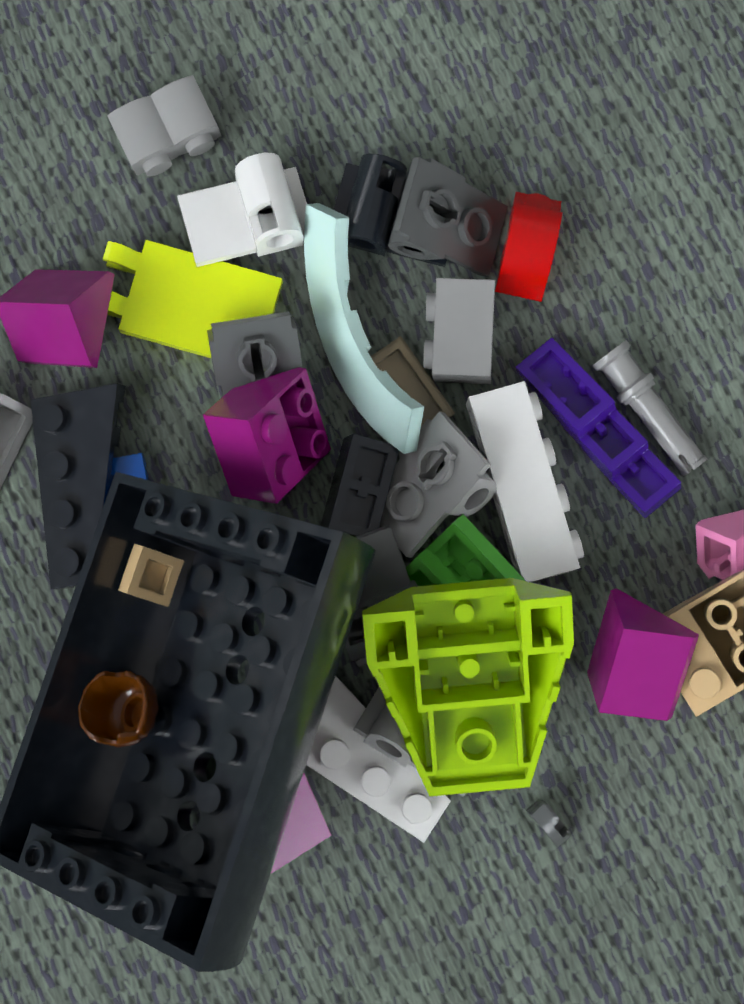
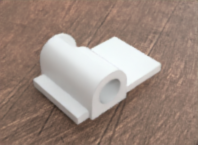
M267 152L259 153L243 159L236 165L235 182L178 195L177 198L196 267L256 252L259 257L303 246L307 202L296 167L283 169L279 155ZM272 208L273 213L269 214L258 213L259 211Z

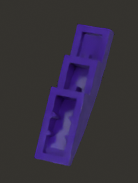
M552 337L516 366V371L532 391L537 394L538 398L599 470L645 519L681 489V481L649 450L648 441L616 409L615 401Z

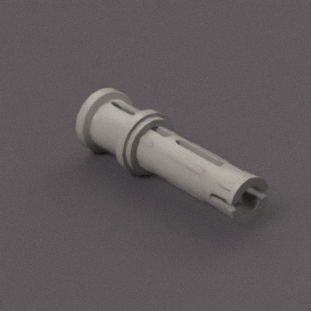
M626 340L598 360L592 367L595 371L603 372L618 392L616 399L620 404L623 403L624 406L630 404L683 477L689 474L691 469L694 470L708 458L706 455H703L652 387L656 384L654 381L655 377L652 373L644 372L629 352L631 345Z

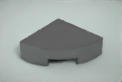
M538 799L526 810L557 848L571 837L569 835L570 831L544 800L540 801Z

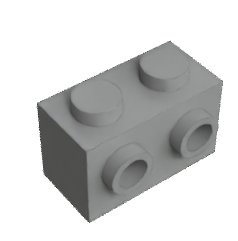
M436 278V293L427 292L426 321L434 322V340H425L423 363L424 369H432L434 382L491 384L495 280Z

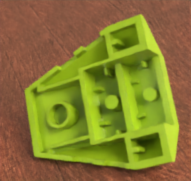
M504 578L410 587L363 610L367 665L385 697L386 705L400 729L406 748L429 797L530 787L546 737V724L553 702L557 701L561 688L559 681L566 659H570L574 646L571 592L519 579Z

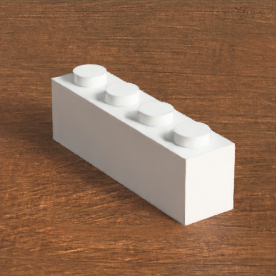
M523 381L469 396L466 407L479 451L491 464L486 473L496 483L493 499L513 567L527 582L531 583L579 569L578 559L584 557V551L578 532L576 530L569 531L564 513L570 511V504L563 484L556 485L551 466L556 465V457L550 439L548 437L542 439L537 421L542 420L543 416L537 394L535 392L528 393L526 383Z

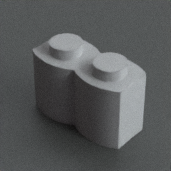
M193 75L173 81L151 95L131 101L107 115L136 175L146 173L147 176L161 174L172 166L171 160L186 153H189L190 156L201 155L209 151L215 145L214 140L221 136L218 125Z

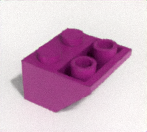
M298 367L232 388L203 414L233 497L277 504L331 450L306 368Z

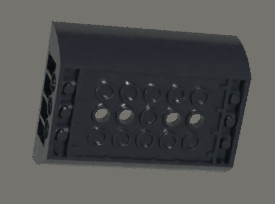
M115 472L0 804V866L198 972L222 971L239 965L243 960L376 549L338 530ZM134 544L184 560L168 607L118 591ZM264 612V627L259 634L255 635L254 622L257 616ZM247 660L249 663L248 675L242 683H239L238 670L241 664ZM103 671L116 673L130 671L137 675H142L156 688L159 712L155 727L140 743L125 747H114L98 743L90 739L81 728L78 706L85 687L97 674ZM214 756L217 764L216 772L208 780L206 766L208 761ZM197 805L200 810V819L197 826L192 829L190 814Z

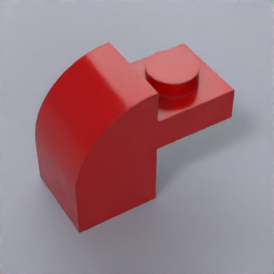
M515 193L495 292L542 302L563 212H560L562 201L553 200L538 193Z

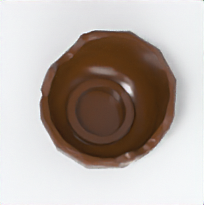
M103 671L97 674L83 691L78 706L80 726L90 739L98 743L114 747H125L140 743L155 727L159 712L156 688L142 675H137L130 671L118 673Z

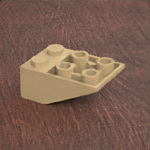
M743 569L663 613V615L699 634L681 689V694L696 717L744 689Z

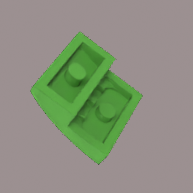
M464 514L456 519L406 567L410 581L415 580L417 586L504 578L526 581Z

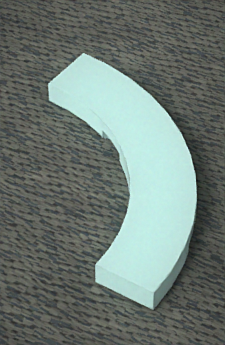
M320 203L306 204L304 223L306 280L316 327L324 351L345 393L369 425L402 453L415 452L418 448L424 406L403 391L386 371H381L377 368L368 353L372 347L363 330L357 310L351 311L347 297L350 280L348 262L349 217Z

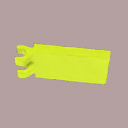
M145 240L142 253L125 245L108 241L103 256V261H107V267L135 274L128 298L113 291L111 292L107 315L121 319L118 328L120 333L211 358L207 330L212 329V323L274 314L283 284L282 278L223 261L196 267L193 253Z

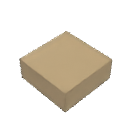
M134 544L118 591L168 607L184 560Z

